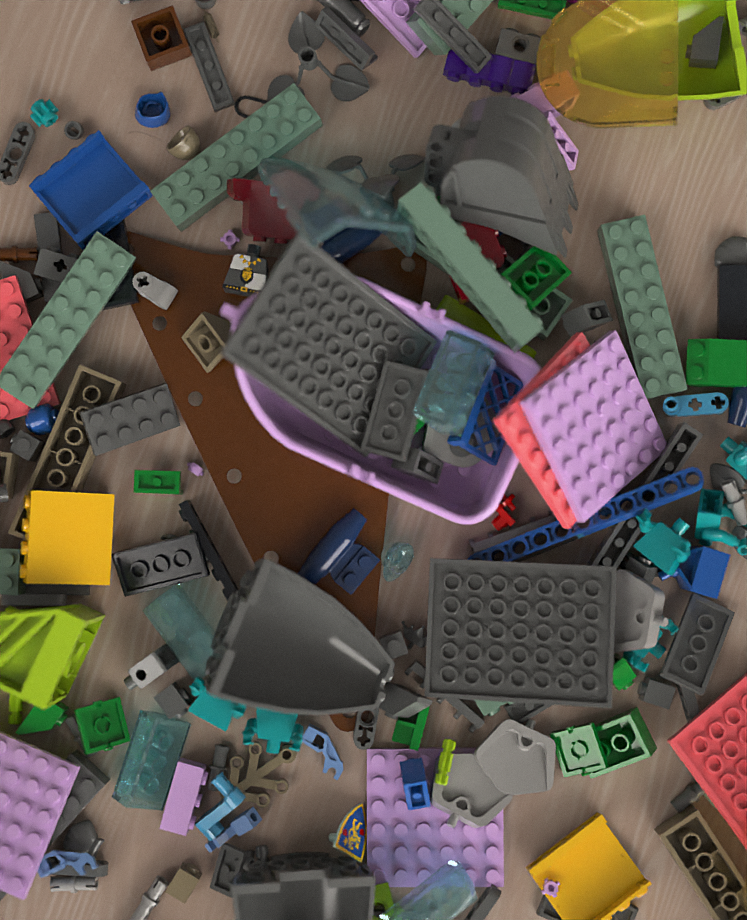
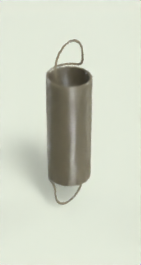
M204 9L206 13L203 16L211 37L216 38L220 35L211 13H207Z

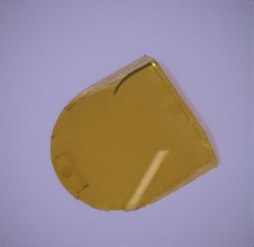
M577 0L578 2L572 4L567 9L564 7L551 20V25L546 33L542 35L536 60L540 86L545 97L556 111L577 124L593 128L677 125L678 0Z

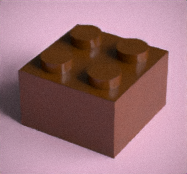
M173 5L131 21L151 71L192 56Z

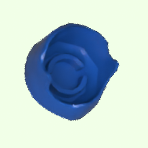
M162 92L141 96L135 107L136 120L142 126L148 128H158L165 125L171 115L168 101Z

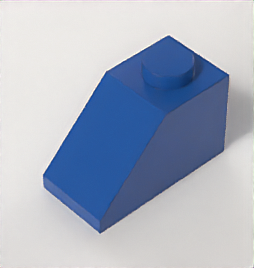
M410 758L406 761H400L408 811L431 807L423 759Z

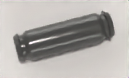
M317 0L323 7L328 6L359 37L364 35L371 25L370 20L366 19L365 15L350 0Z

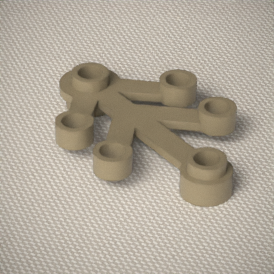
M253 742L248 748L250 758L246 778L239 783V773L244 765V759L240 755H234L231 758L229 781L234 787L237 786L246 796L243 801L257 803L262 808L268 806L270 802V796L266 792L259 794L246 792L245 790L250 786L273 789L278 794L287 792L289 784L285 779L273 780L263 777L282 763L288 764L295 760L297 751L289 749L292 744L282 745L279 754L257 770L259 755L263 747L261 743ZM253 745H257L260 748L258 753L252 751L251 747ZM290 751L291 757L285 758L283 752ZM236 758L241 761V765L235 766L233 764V760ZM279 783H284L286 785V788L284 790L278 789L277 785ZM220 792V797H221V800H222V799L224 798V796H223V795L221 794V792ZM265 796L267 802L261 803L259 797Z

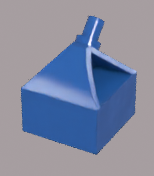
M690 546L691 552L686 561L679 564L673 576L666 574L664 571L657 573L661 581L671 576L673 578L676 577L680 589L718 599L730 554L704 546Z

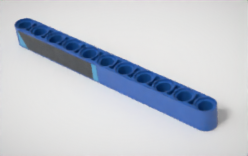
M696 467L686 468L614 497L589 518L590 524L588 527L580 528L578 526L579 522L576 521L568 529V533L564 537L557 536L558 529L562 527L557 520L469 556L467 560L495 561V555L498 552H504V559L502 561L522 562L640 515L644 512L645 508L650 511L701 490L704 485L703 473ZM690 475L699 477L698 483L693 485L687 483L686 480ZM668 484H675L677 486V490L674 493H667L664 489ZM651 492L655 494L653 501L645 502L643 500V496L646 493ZM625 501L633 503V507L629 511L622 510L621 505ZM603 510H610L612 512L610 518L606 520L600 518V513ZM539 536H547L545 544H536V539ZM518 544H525V551L521 554H516V546Z

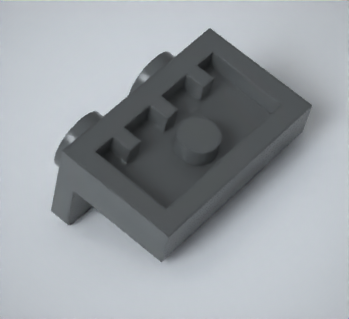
M224 843L220 848L210 888L233 898L232 881L238 872L243 874L246 871V866L255 862V851L252 849L245 851L229 843Z

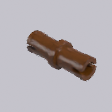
M12 245V248H0V261L18 263L19 261L38 260V247L18 248L17 245Z

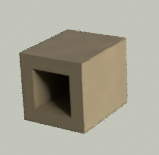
M183 862L168 886L166 893L185 904L202 875L199 872V868L191 863L185 864Z

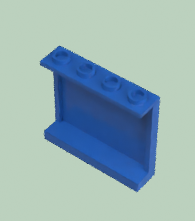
M99 130L95 134H90L81 145L71 149L62 160L53 163L48 171L43 175L37 176L29 185L36 196L83 251L97 231L105 235L153 196L149 187L137 177Z

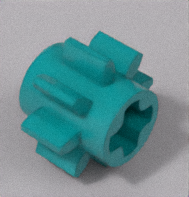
M39 99L31 106L33 113L30 117L39 127L42 124L45 127H50L57 121L58 115L56 113L59 110L50 99L46 102L44 99Z

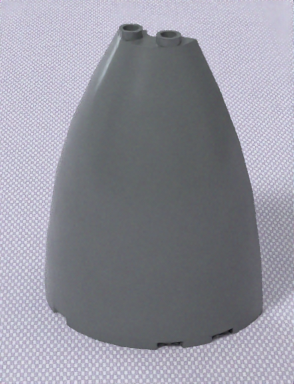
M262 558L254 563L255 569L252 571L247 570L241 578V588L236 592L233 591L217 625L210 646L212 647L213 655L208 657L205 667V673L209 676V680L205 681L206 692L212 696L242 705L287 714L325 715L378 708L379 704L385 699L386 691L383 688L386 681L392 680L395 663L379 642L351 612L332 596L299 575L268 559Z
M294 852L271 856V861L269 862L256 861L246 866V871L243 874L238 872L232 881L235 920H372L375 875L367 865L359 866L356 864L355 859L342 855L338 859L331 858L329 853Z

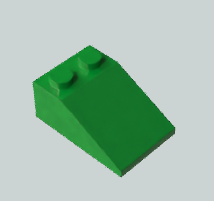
M533 246L506 269L500 277L504 276L512 286L510 289L515 295L519 294L527 304L525 307L531 312L572 272L556 255Z
M688 339L686 384L692 387H747V340Z
M637 707L619 713L595 725L608 767L592 771L589 774L590 779L649 758L656 751L657 746Z

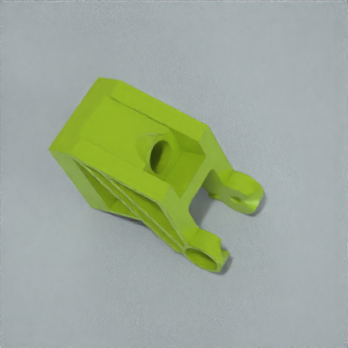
M81 603L17 609L9 606L4 611H0V689L42 709H46L66 698L103 622L105 614Z

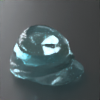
M391 542L384 546L381 553V563L384 567L383 576L386 581H394L411 564L414 550L409 543Z

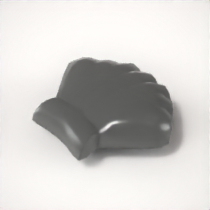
M733 236L724 240L715 250L714 265L716 267L719 265H747V238Z
M85 820L73 824L68 830L63 842L64 851L88 852L96 859L104 839L98 838L92 822Z

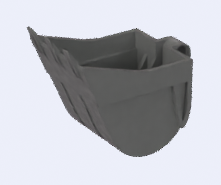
M490 96L477 101H471L467 105L459 128L440 124L432 128L426 146L424 181L429 186L441 189L440 205L444 204L449 209L452 219L489 227L556 256L558 251L563 257L567 256V247L562 231L564 227L572 234L573 225L568 213V206L570 204L577 211L579 204L565 158L560 153L552 128L542 112L533 105L517 98Z

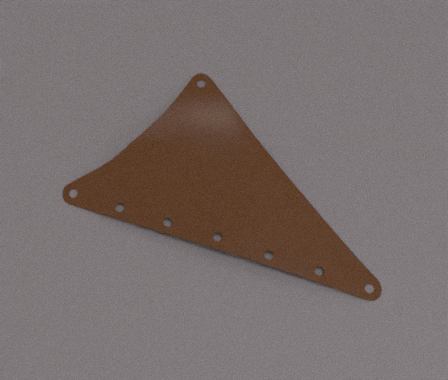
M128 231L129 244L134 247L132 255L136 257V261L133 264L134 275L139 272H147L178 290L167 310L158 307L139 293V303L131 304V307L163 378L253 562L255 563L262 559L268 551H274L279 558L276 564L297 574L309 553L329 529L354 508L367 519L354 543L362 544L378 557L380 561L352 595L334 582L330 572L314 586L337 600L375 638L389 493L289 449L279 442L258 420L246 401L236 376L235 365L223 357L213 370L207 373L181 338L202 312H208L230 321L220 315L224 303L238 309L245 300L250 298L226 293L222 288L234 256L193 251ZM407 246L359 253L340 264L354 276L364 278L420 304L426 276L427 260ZM259 257L267 260L269 276L280 257ZM403 259H413L416 265L415 268L408 272L403 270L401 267ZM142 283L141 286H148L149 283ZM158 316H162L167 320L166 328L160 331L153 327V320ZM197 391L201 393L203 401L199 406H192L188 402L189 394ZM231 469H238L241 472L242 478L238 483L233 484L228 481L227 473ZM370 710L362 712V721H367ZM342 713L329 714L332 722L338 729L345 732L354 731L356 715L352 718H347Z

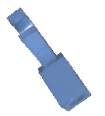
M309 723L303 734L302 742L318 753L323 752L325 756L323 772L326 774L329 768H335L336 773L333 778L338 780L343 772V761L340 759L328 735L329 733ZM317 734L325 738L321 747L313 742Z
M253 806L230 822V826L225 828L215 839L208 841L204 846L210 853L216 847H221L235 834L241 836L253 829L262 818Z
M52 850L43 856L38 873L40 878H44L64 869L66 865H72L80 875L86 874L84 870L86 863H90L92 869L98 868L95 857L88 852L77 853ZM56 856L60 860V865H56L53 868L49 858Z

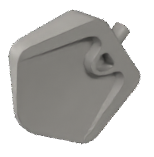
M459 390L450 392L452 401L442 402L438 405L435 404L428 412L431 418L425 424L422 451L457 467H470L482 459L472 453L466 457L455 456L450 450V444L447 443L462 401ZM484 397L486 406L490 405L489 401ZM492 408L487 409L490 421H493L496 415ZM482 412L477 417L478 426L485 424ZM493 424L492 427L496 437L500 431L496 424ZM487 429L480 430L483 442L489 440ZM471 434L474 446L478 445L475 434ZM491 443L485 445L487 454H489L493 450Z
M626 569L616 571L614 653L654 647L658 640L660 626L666 627L668 625V618L662 617L665 600L664 592Z
M511 719L501 722L474 751L476 762L493 785L504 794L520 795L545 792L553 786L556 744L552 738L534 730L536 724L534 720L528 719L526 725Z
M474 753L454 754L450 773L447 774L449 776L447 785H440L434 781L436 773L439 771L437 766L440 756L436 758L430 802L434 807L450 815L446 823L449 827L455 828L458 820L473 828L483 827L511 802L513 795L504 794L493 785L476 762Z

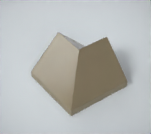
M202 312L181 338L205 371L209 373L223 358L219 353L231 336L232 322L208 312Z

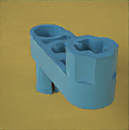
M719 392L670 396L665 399L663 410L666 415L671 417L721 415L728 409L729 400L725 394ZM697 399L698 403H702V407H698V411H693L692 407H688L689 402L692 404L691 400ZM715 399H720L722 403L725 402V405H721V409H716V405H712V402L715 403ZM674 402L676 405L674 408H669L668 404Z
M223 772L219 773L211 783L221 792L224 798L203 814L194 824L209 841L215 839L225 828L219 820L235 809L246 798L243 792L237 786L234 787L224 776Z

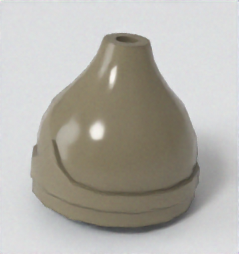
M186 126L173 136L166 150L178 159L192 160L201 153L199 136L193 128Z

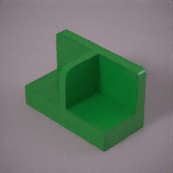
M134 470V493L183 495V490H181V472Z
M430 706L409 718L398 716L392 741L409 745V749L418 751Z

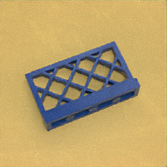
M485 358L475 361L447 443L453 446H460L485 462L497 465L505 438L501 432L495 437L492 427L495 423L490 421L487 409L493 407L497 416L501 412L499 404L505 402L507 405L523 389V382L496 366L497 362L492 358ZM493 372L497 374L499 381L494 386L491 380ZM507 383L515 385L513 395L511 396L506 386ZM501 387L504 399L498 401L494 389ZM486 392H489L492 404L486 406L484 397ZM482 412L485 424L478 426L477 417ZM484 428L487 429L490 438L483 442L480 432ZM473 433L478 443L474 447L468 444ZM490 443L493 448L491 457L487 455L485 445Z

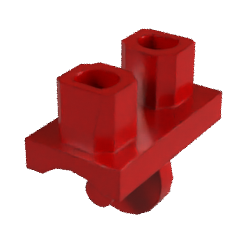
M513 493L508 497L503 494L502 502H499L496 508L499 515L491 521V524L498 531L505 528L508 524L512 526L515 523L514 517L504 508L507 506L511 511L517 508L512 503V500L516 497Z

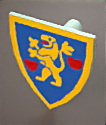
M363 803L353 807L345 815L337 833L329 834V841L334 842L333 847L362 863L367 842V821Z

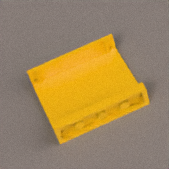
M29 490L28 495H24L23 508L27 509L26 518L22 520V532H25V541L21 542V555H24V564H21L19 569V576L23 578V583L110 585L115 494Z
M598 812L525 867L541 890L543 889L545 878L554 882L559 881L560 885L558 886L556 897L553 898L552 895L547 893L544 895L562 920H611L615 912L625 910L630 905L629 901L636 896H643L648 891L647 887L652 884L643 876L607 826L606 819Z

